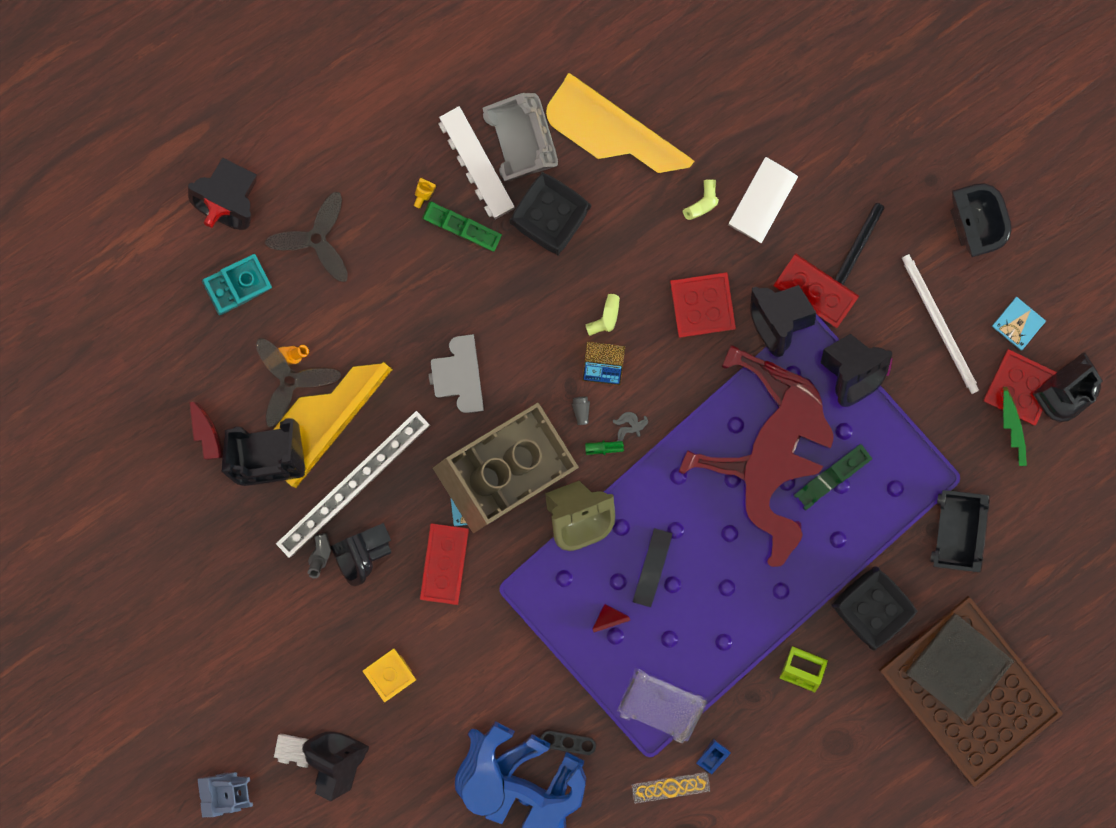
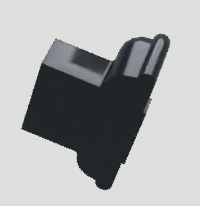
M985 183L973 184L952 191L954 208L950 211L961 246L966 245L971 257L993 252L1003 247L1009 240L1012 229L1006 204L1000 191L994 186Z
M799 285L777 293L769 288H752L750 312L754 326L771 354L775 357H781L791 345L793 332L815 325L816 311Z
M852 334L823 349L821 364L837 376L835 393L838 397V403L842 407L852 406L878 389L888 373L893 354L892 351L879 347L868 348Z
M1082 353L1034 391L1033 396L1050 419L1057 422H1067L1078 416L1096 401L1103 380L1086 353Z
M384 523L331 546L344 578L351 586L363 584L366 577L372 572V562L391 554L389 547L391 538Z
M323 732L307 740L302 745V752L305 755L306 762L318 770L315 794L333 801L350 791L357 767L362 763L369 750V746L338 732Z

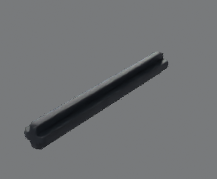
M875 203L835 278L842 285L847 280L884 210V206L880 203Z

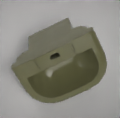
M580 481L545 493L547 510L552 514L554 540L556 545L562 550L574 551L599 542L611 532L615 524L613 494L600 491L591 492Z

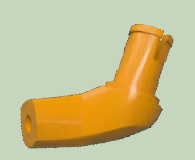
M300 345L299 347H280L273 351L264 361L272 370L282 363L297 364L303 357L309 354V349L305 345Z

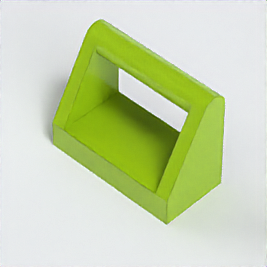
M792 646L782 669L780 679L816 692L821 684L828 660ZM793 655L820 665L818 675L815 676L790 666Z

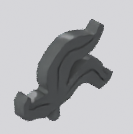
M625 412L618 420H613V423L616 425L628 422L632 426L621 427L617 434V441H623L626 433L636 432V435L640 437L639 431L643 430L648 424L647 417L644 416V420L638 422L636 414Z

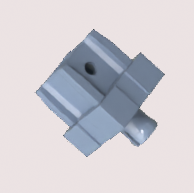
M237 772L199 778L198 787L202 817H216L223 815V813L241 811V808L252 807L253 802H249L247 788L250 777H237Z

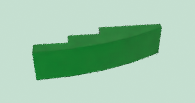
M429 202L422 217L423 220L492 252L495 251L502 234L433 202Z
M1003 387V428L1011 429V447H1018L1019 466H1027L1026 446L1021 420L1008 388Z

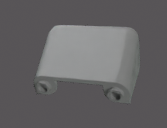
M521 93L483 107V118L487 124L495 126L505 162L501 163L499 169L504 181L544 171L558 165L557 154L543 107L537 94Z

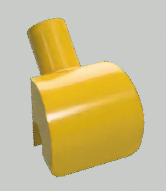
M420 178L415 191L417 198L414 206L421 208L423 201L429 200L436 185Z

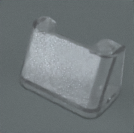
M635 667L617 711L620 712V717L629 721L631 718L674 736L673 740L683 744L684 741H689L708 700L703 696L693 695L692 692L685 691L655 678Z

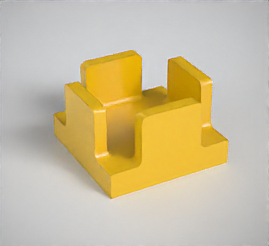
M395 648L363 670V673L384 702L417 680L412 674L410 667L402 656L397 653Z

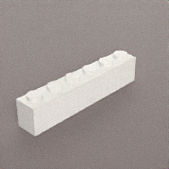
M460 106L440 116L441 122L438 124L443 134L448 133L450 139L447 141L452 150L456 149L459 153L457 159L462 167L466 166L468 170L466 176L470 183L476 184L478 189L475 192L480 200L484 199L487 205L484 208L488 216H493L494 219H497L514 210L515 207Z

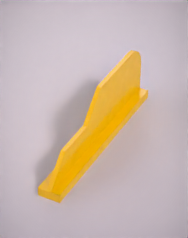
M568 73L547 106L546 114L551 126L597 159L630 153L657 173L690 168L695 162L692 158L571 73Z
M384 362L382 364L352 367L331 394L298 398L281 421L291 418L299 424L305 462V475L301 478L285 480L294 488L298 487L393 369ZM280 422L273 430L280 429Z

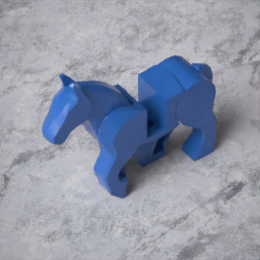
M496 721L485 735L477 729H471L468 732L471 740L470 750L455 777V790L463 799L467 809L474 814L485 815L486 819L502 824L515 798H518V801L523 805H531L521 828H566V817L580 808L586 786V775L582 768L584 760L566 752L550 786L545 790L530 781L513 776L512 774L523 762L549 750V742L541 740V738L532 734L523 743L508 749L495 758L496 747L513 737L515 731ZM568 785L571 787V791L569 794L565 795Z

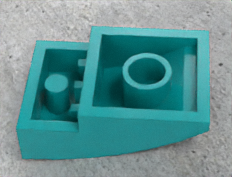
M255 254L227 266L202 280L219 316L272 288Z

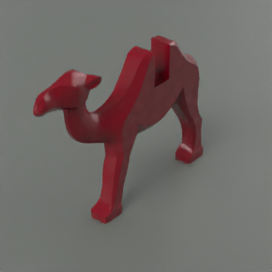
M731 345L722 367L727 369L733 365H741L752 371L764 384L779 408L761 427L753 444L751 455L740 458H714L687 451L678 472L685 474L690 469L698 467L722 474L735 475L744 480L746 484L745 505L747 515L758 528L772 535V553L767 562L772 567H778L785 563L788 556L801 541L803 534L799 521L779 516L771 510L769 506L770 498L774 491L785 481L816 475L823 468L822 465L794 454L800 437L826 448H831L833 432L824 417L820 394L810 379L787 371L770 361L756 358Z

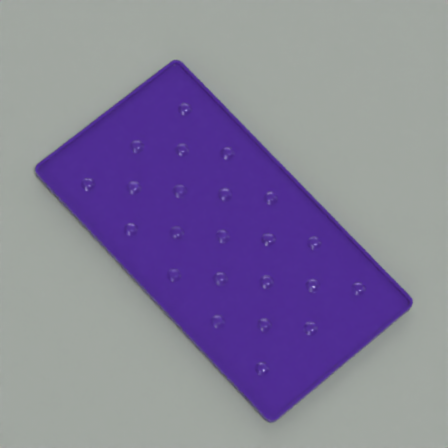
M817 314L815 325L793 332L791 345L784 352L783 356L775 357L767 347L755 356L761 360L770 361L794 374L810 379L820 394L824 417L833 432L831 448H826L800 437L794 454L822 465L823 468L816 475L785 481L774 491L770 498L769 506L771 510L779 516L799 521L803 534L801 541L782 566L772 567L767 562L772 553V535L758 528L749 519L745 505L746 484L744 480L735 475L722 474L698 467L690 469L685 474L678 472L687 451L714 458H740L752 454L753 444L761 427L779 406L768 393L758 376L743 367L604 491L607 494L614 495L615 524L611 532L604 539L578 550L566 551L556 545L553 536L500 585L499 589L503 598L642 754L647 757L657 755L936 505L938 494H942V490L951 491L960 482L958 471L881 385L872 394L852 406L842 407L838 403V397L835 393L837 376L821 364L823 349L839 339ZM859 444H862L872 457V460L826 493L805 511L802 502L793 495ZM656 528L672 533V538L652 606L647 607L632 601L653 530ZM604 604L628 615L631 620L597 632H593L592 629Z

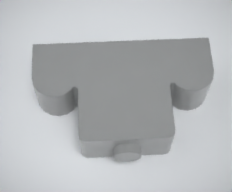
M474 334L454 337L449 343L450 351L454 356L431 360L432 373L429 374L430 385H434V392L437 398L460 395L457 399V407L463 413L484 411Z

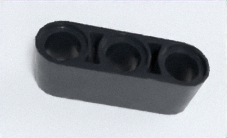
M546 730L541 735V740H544V736L547 734H552L555 737V741L550 744V749L590 755L596 749L594 739L589 736L555 730ZM565 738H572L574 744L571 747H565L563 745ZM584 741H591L593 747L591 750L586 751L582 748V743Z

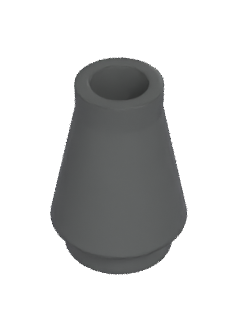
M588 397L572 398L573 403L571 405L577 425L589 424L590 401H588Z

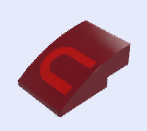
M190 402L194 441H202L204 459L223 458L220 438L211 418L199 403Z

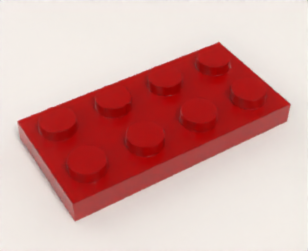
M796 253L773 285L781 291L799 285L816 311V314L836 328H838L859 298V295Z
M430 524L420 600L458 605L469 532L468 528Z

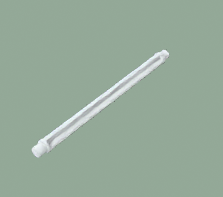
M909 254L902 257L905 264L904 267L909 273L966 387L969 388L971 394L979 391L976 385L977 382L920 275L915 261H912Z

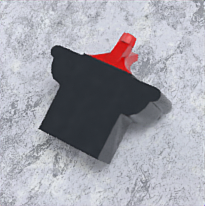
M222 157L211 178L202 177L194 183H189V201L197 210L207 216L204 220L206 226L213 228L216 221L233 229L246 230L250 226L251 221L250 201L247 197L256 184L257 174Z

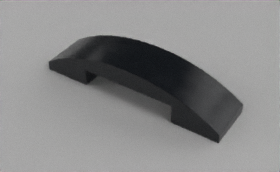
M654 528L632 602L647 607L652 606L672 533Z

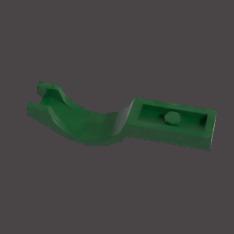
M859 444L793 496L799 498L804 505L803 509L806 511L826 493L871 461L872 457L863 445Z

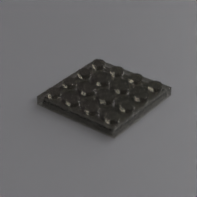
M954 613L907 670L906 674L966 722L1015 661Z

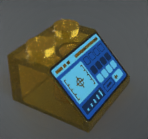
M587 342L582 381L620 385L625 346Z

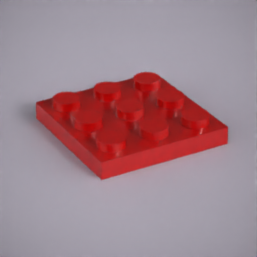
M727 272L670 281L679 338L736 329Z
M1007 349L983 402L1003 411V387H1007L1015 402L1020 419L1036 426L1043 409L1033 396V392L1057 372Z

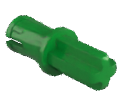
M603 440V442L585 444L586 455H606V453L624 451V443L622 441L605 442Z

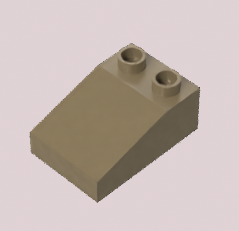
M536 403L448 456L434 466L433 470L472 533H475L579 467L540 404Z

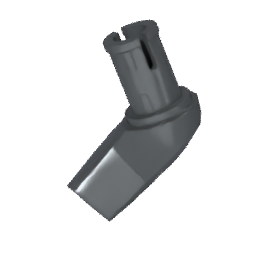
M327 533L314 536L316 548L308 560L310 565L308 574H310L309 577L318 578L320 576L321 569L326 566L330 556L331 546Z

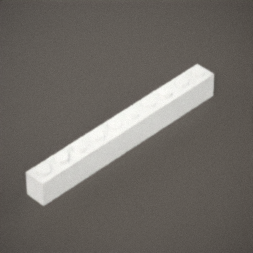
M417 411L412 414L283 536L276 545L289 558L292 557L431 425Z

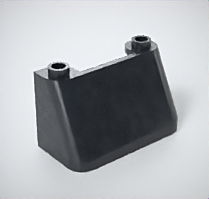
M287 418L280 422V429L248 433L243 427L238 426L225 430L221 472L234 483L241 486L303 477L305 475V462L298 422Z
M942 490V494H938L937 505H941L937 547L935 551L931 552L930 562L934 563L933 567L981 572L990 503L989 495Z

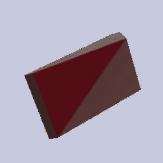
M604 604L592 629L593 632H597L631 620L628 615Z

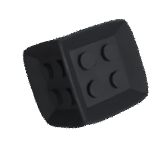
M541 172L520 201L509 222L525 236L559 256V253L566 247L583 222L588 210L591 209V204L559 180Z
M874 566L858 578L831 605L851 630L873 651L890 640L918 612L901 589L877 566Z

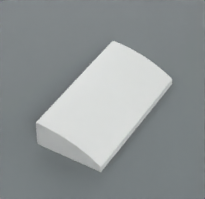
M765 157L728 226L762 243L798 176Z

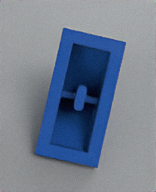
M713 739L696 764L710 774H713L731 752Z

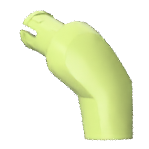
M704 180V197L683 210L686 219L691 220L699 217L717 206L719 199H717L715 193L716 180Z
M608 294L603 317L586 324L589 336L604 330L610 332L614 329L619 310V296Z

